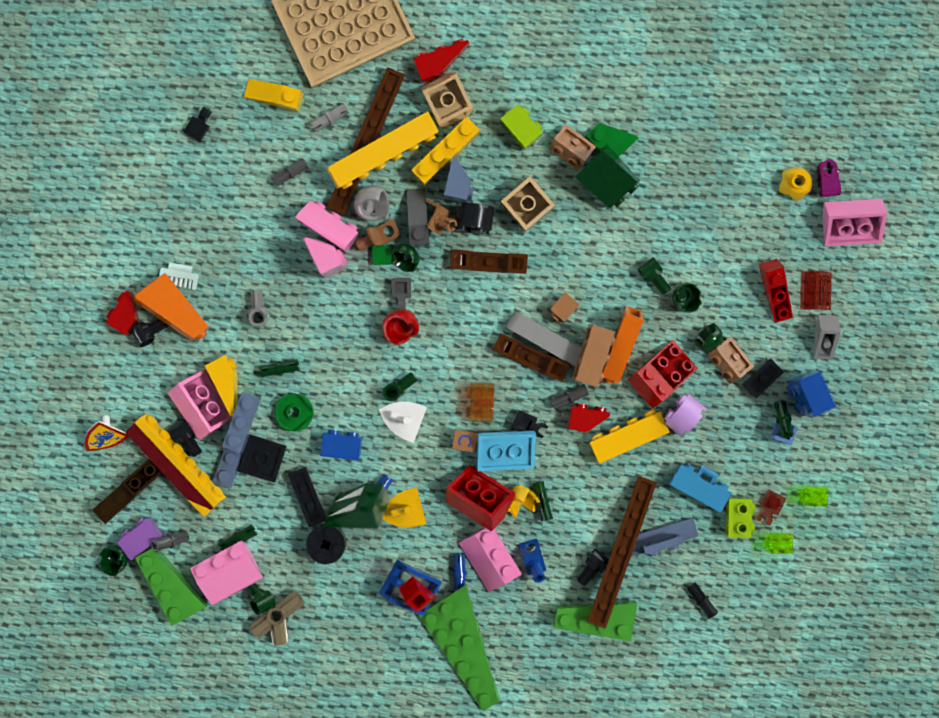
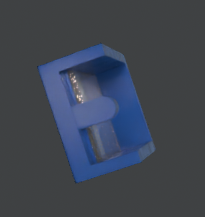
M397 559L379 594L393 604L424 616L430 604L422 611L416 612L404 601L398 588L414 576L432 593L436 594L442 582L435 576Z

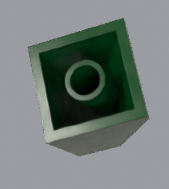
M610 147L602 150L575 176L609 208H612L614 205L617 208L625 201L623 197L628 192L631 195L639 187L637 183L641 181Z

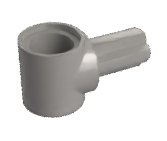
M252 290V309H249V322L254 326L263 327L268 322L267 308L263 307L262 290ZM261 313L263 315L261 323L254 321L255 314Z

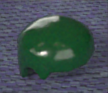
M399 244L391 253L393 255L392 262L398 268L407 272H414L416 270L420 256L414 247L408 244ZM404 255H408L410 257L409 260H404Z
M684 282L679 284L672 294L673 303L681 311L688 313L697 311L702 305L701 291L692 283Z
M712 323L696 336L694 342L700 350L705 352L712 351L720 345L723 333L715 323Z
M108 545L99 554L101 556L99 567L109 576H117L127 566V555L117 545Z

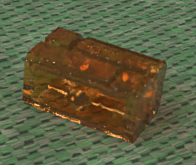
M471 383V387H467V398H471L470 406H467L466 418H470V422H493L494 384Z

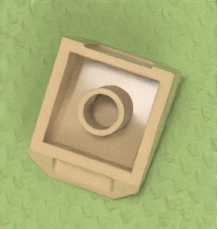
M455 71L447 73L420 88L439 127H449L468 117L473 111L470 100Z

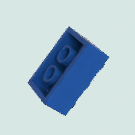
M821 371L806 372L787 381L786 389L790 396H794L796 401L794 407L798 414L816 417L836 408Z

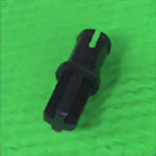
M696 582L691 583L687 587V590L695 599L696 605L701 607L708 619L718 613L710 602L709 596L704 594Z

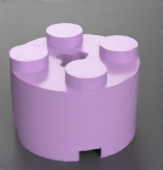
M689 393L686 395L681 394L676 399L675 403L677 405L673 410L669 408L663 415L665 419L664 424L682 438L685 437L683 432L685 430L690 432L703 415L700 412L707 409Z

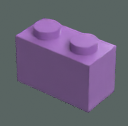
M142 518L135 523L137 526L132 531L128 529L120 535L121 539L117 543L130 560L135 559V557L151 547L152 540L165 536L152 518Z

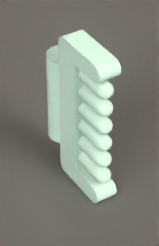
M169 263L168 269H160L159 277L166 273L168 277L170 276L172 282L174 279L175 286L178 284V287H182L183 283V288H186L188 282V289L192 287L193 290H196L199 274L192 273L193 266Z

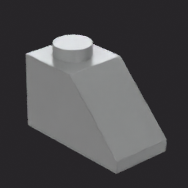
M818 315L815 326L814 359L833 360L841 333L838 316Z

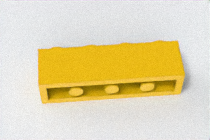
M468 117L464 118L411 170L412 174L426 187L452 161V157L456 158L480 134V130Z
M653 409L644 413L645 417L642 419L632 418L626 421V426L620 428V425L610 428V433L603 435L599 433L592 436V441L589 444L597 462L600 464L670 433L667 425L664 424L665 420L661 411L655 412Z

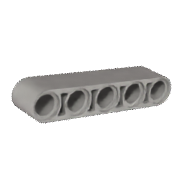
M514 311L505 327L506 329L547 350L550 354L559 359L561 358L573 367L576 366L581 350L579 346Z

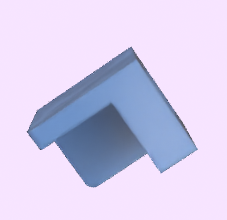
M775 421L769 438L792 445L798 427L791 425L794 435L790 437L788 433L789 438L785 439L781 437L779 424Z

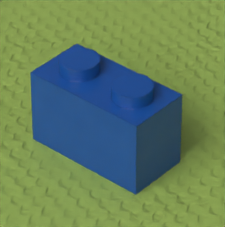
M328 429V433H323L320 456L360 460L363 437H358L359 433L347 432V435L339 434L340 431Z

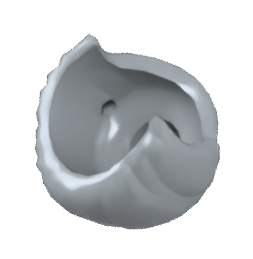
M376 185L362 188L356 194L354 201L357 215L369 221L387 219L390 207L386 190Z

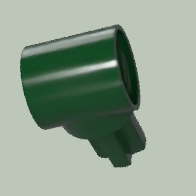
M654 257L637 268L638 272L645 276L644 280L646 282L652 281L662 295L670 291L671 287L661 275L663 269Z
M410 372L396 382L394 380L385 386L383 397L387 401L399 399L404 395L403 391L417 382L414 374ZM394 387L397 390L395 398L387 396L388 388Z
M256 583L245 588L251 596L250 606L257 615L276 605L271 592L260 590Z

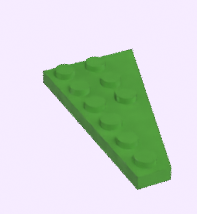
M465 584L429 607L424 616L419 615V617L482 711L499 702L500 698L494 677H492L489 659L486 656L485 645L474 614L472 600H470L468 586Z

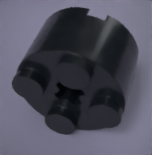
M456 203L455 220L457 221V227L455 230L468 234L471 233V230H474L478 234L489 235V232L492 231L494 207L488 205L487 209L483 208V204Z
M324 524L319 525L307 538L306 547L308 554L319 564L334 563L345 552L347 539L341 528L325 527ZM324 539H326L327 542H331L329 548L327 546L322 545L324 543Z

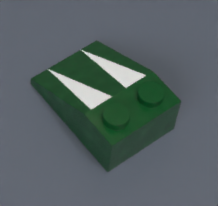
M365 483L337 495L324 526L378 529L390 501L384 485Z

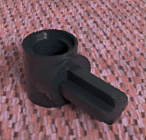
M158 319L149 325L145 322L138 323L130 329V332L141 348L151 344L155 340L154 335L169 326Z
M183 420L169 430L178 444L184 443L192 457H196L202 452V449L193 438L195 434L186 420Z
M596 548L592 551L591 557H587L585 561L587 566L577 578V581L584 586L588 584L596 572L601 574L606 569L609 560L608 557Z

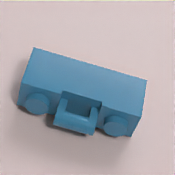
M687 463L684 466L678 464L668 484L721 513L732 492L728 491L729 486L722 482L715 483L719 474L703 465L699 467L696 473L693 466ZM701 474L711 478L710 481L707 482L700 478Z

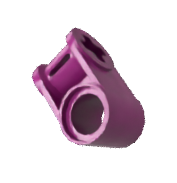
M829 159L821 162L817 167L818 188L821 191L819 193L820 198L841 195L837 163ZM824 167H830L831 171H824Z

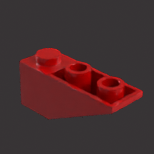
M459 39L454 41L451 46L446 47L442 45L435 48L434 52L417 54V57L414 58V63L421 83L441 77L469 47V41Z
M778 259L760 263L761 279L774 323L793 318L784 266Z

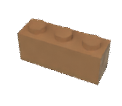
M593 324L588 325L572 376L573 380L595 387L601 384L604 373H602L604 365L608 364L610 358L608 354L609 349L615 343V331Z

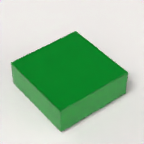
M372 246V264L392 265V246Z

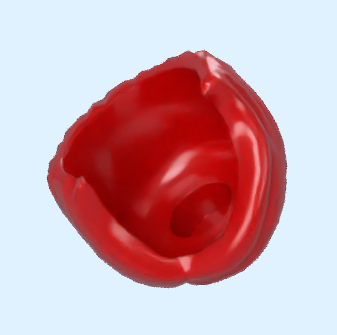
M406 309L390 312L382 323L384 337L394 345H401L409 341L411 337L416 336L419 332V322L414 313Z

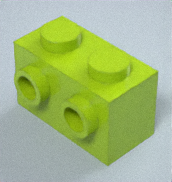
M517 104L500 118V123L525 151L542 136L543 132L541 130L543 128L536 120L534 122L529 117L530 113L524 106L520 107Z
M728 499L726 503L725 536L729 538L752 537V533L755 532V523L752 522V514H755V503H752V499Z

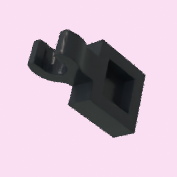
M203 107L198 119L192 116L183 133L201 143L210 128L206 122L212 112Z

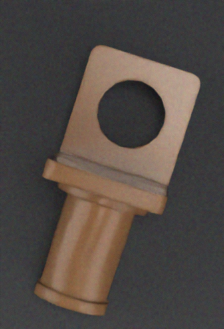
M427 199L426 202L436 208L427 228L438 235L442 233L444 228L448 231H454L455 228L451 225L457 227V221L450 218L452 212Z
M390 219L377 227L368 228V235L356 240V245L360 251H364V249L372 245H385L400 237L401 233L394 219ZM386 226H391L394 229L391 237L386 236L384 233Z

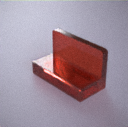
M802 272V310L831 311L832 272Z

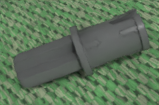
M301 158L290 166L286 165L285 169L271 178L274 184L279 186L291 178L295 179L294 176L309 167L304 159Z
M585 384L570 391L566 390V393L550 400L551 405L554 409H558L569 403L574 404V401L588 396L589 393Z
M183 531L174 535L168 533L162 538L152 540L151 547L154 552L166 548L172 549L176 544L189 540L188 532Z

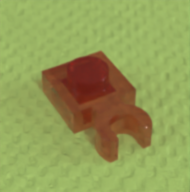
M768 489L760 507L764 508V511L759 513L757 520L761 521L763 516H767L768 521L766 525L770 526L773 521L772 514L779 515L787 498Z

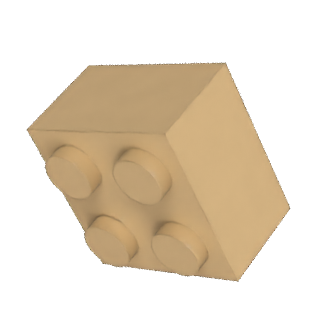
M531 176L501 200L500 203L524 232H527L555 207V204Z

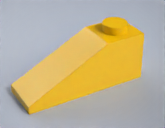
M252 79L248 80L244 98L298 113L304 96L302 90Z
M224 355L205 365V368L228 413L233 417L238 404V374L235 370L238 367L233 358Z

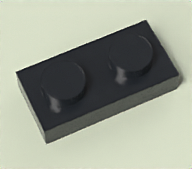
M770 358L742 385L754 398H757L784 371Z

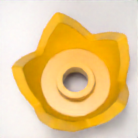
M795 167L785 169L782 172V181L779 185L780 193L790 195L794 201H799L811 191L812 178L805 169ZM795 179H800L801 184L796 185Z
M523 485L513 487L511 491L515 492L516 496L508 512L510 511L515 518L520 505L535 512V500L537 503L540 502L536 494Z

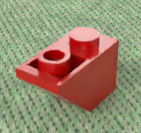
M126 290L125 293L122 292L117 299L118 304L115 309L112 308L107 314L106 318L108 320L106 323L122 334L129 336L131 334L130 329L138 323L139 316L136 303L133 300L134 294Z
M576 403V407L571 406L567 429L589 432L609 418L610 413L606 412V408L595 406V410L587 409L586 404Z
M414 576L398 588L404 601L416 612L422 611L437 598L434 593Z

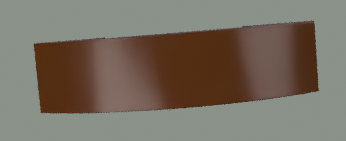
M451 249L450 269L527 274L528 254H503Z
M500 333L493 348V351L560 382H563L570 367V364L518 342Z

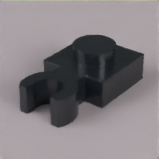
M519 410L512 428L518 431H535L536 436L543 438L544 435L539 433V429L541 427L548 429V426L541 422L536 423L537 417Z

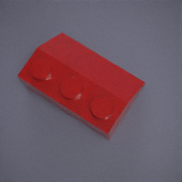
M471 465L446 488L447 504L491 532L503 521L516 496L515 492L483 472L477 471Z

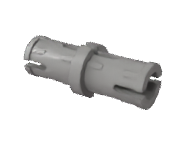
M342 103L330 111L326 110L325 114L310 122L315 131L318 132L329 124H335L334 121L349 114V111L345 104Z

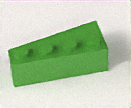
M150 549L135 557L171 626L209 605L161 551L154 552L153 549Z
M635 600L615 602L606 629L587 622L593 603L556 606L553 626L556 629L631 642L637 602Z

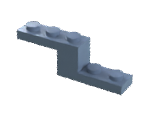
M245 392L241 393L222 445L225 449L213 479L214 483L232 488L261 398Z

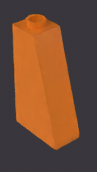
M166 273L134 295L133 300L135 303L191 342L195 339L199 341L207 335L206 330L209 326Z
M625 306L615 333V343L608 352L610 355L608 364L604 365L602 371L604 373V381L614 384V382L620 383L644 322L643 311Z

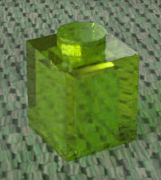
M801 485V490H798V501H801V505L828 507V487Z
M766 532V537H763V548L770 554H793V534Z

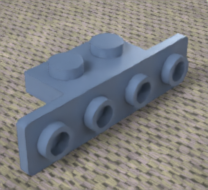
M689 518L639 533L631 556L644 553L645 555L649 554L651 557L660 554V550L668 549V551L678 549V545L683 544L682 541L698 536L694 519Z

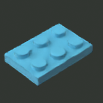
M535 431L477 433V471L534 469Z

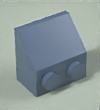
M452 157L444 199L457 203L468 202V200L472 201L474 187L471 186V180L457 158Z

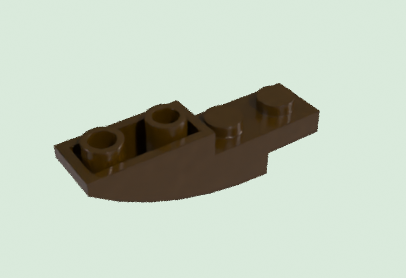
M148 459L127 477L119 487L93 508L92 511L106 525L148 488L162 472Z

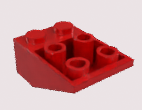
M672 340L627 380L653 409L667 399L698 368L676 342Z

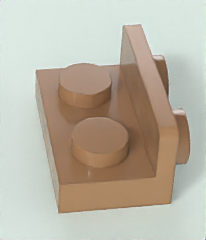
M566 124L549 146V149L555 155L561 157L577 170H580L596 148L594 144Z
M731 336L707 354L711 362L716 365L730 384L742 378L754 367Z

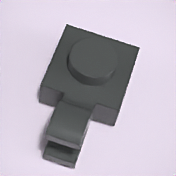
M392 278V298H398V310L406 309V298H411V278Z

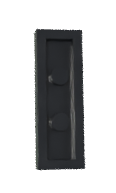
M307 467L289 473V479L308 527L310 528L325 522L327 517Z

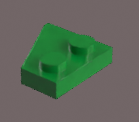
M603 123L597 124L585 136L600 152L610 147L618 157L638 140L636 135Z

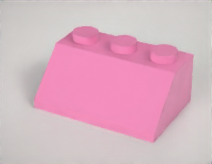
M882 199L824 202L822 215L824 246L882 243L887 218V211Z
M310 200L295 218L347 253L359 236V233L356 231L358 228L350 222L346 225L340 221L342 217L332 211L330 214L325 211L326 206L319 201L313 203Z
M308 237L304 238L320 274L326 279L347 269L345 266L348 263L347 259L340 249L337 250L332 245Z
M206 369L178 383L168 392V395L199 441L230 422L233 418L228 413Z
M483 527L459 542V545L488 592L522 575L495 529L491 532Z
M243 541L190 568L197 585L212 606L263 579L248 544Z

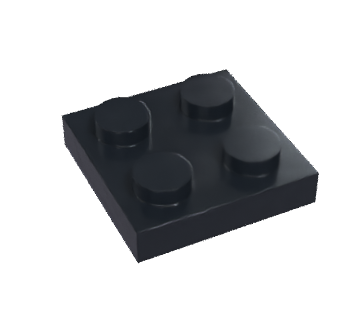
M250 434L238 471L275 483L287 445Z

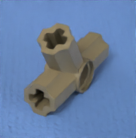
M293 591L249 625L253 635L260 639L270 631L272 645L289 643L286 618L305 604L303 598L298 592ZM279 611L282 617L277 619L273 617L272 612Z

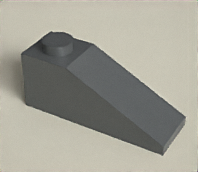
M425 188L406 190L410 246H430L429 229L427 228Z

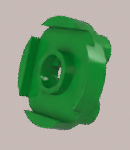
M297 393L287 394L276 404V421L283 429L293 432L301 431L312 422L314 416L313 405L304 395ZM291 408H293V409L298 408V409H299V411H298L299 416H298V417H296V416L291 417V416H290V414H291L290 409H291Z

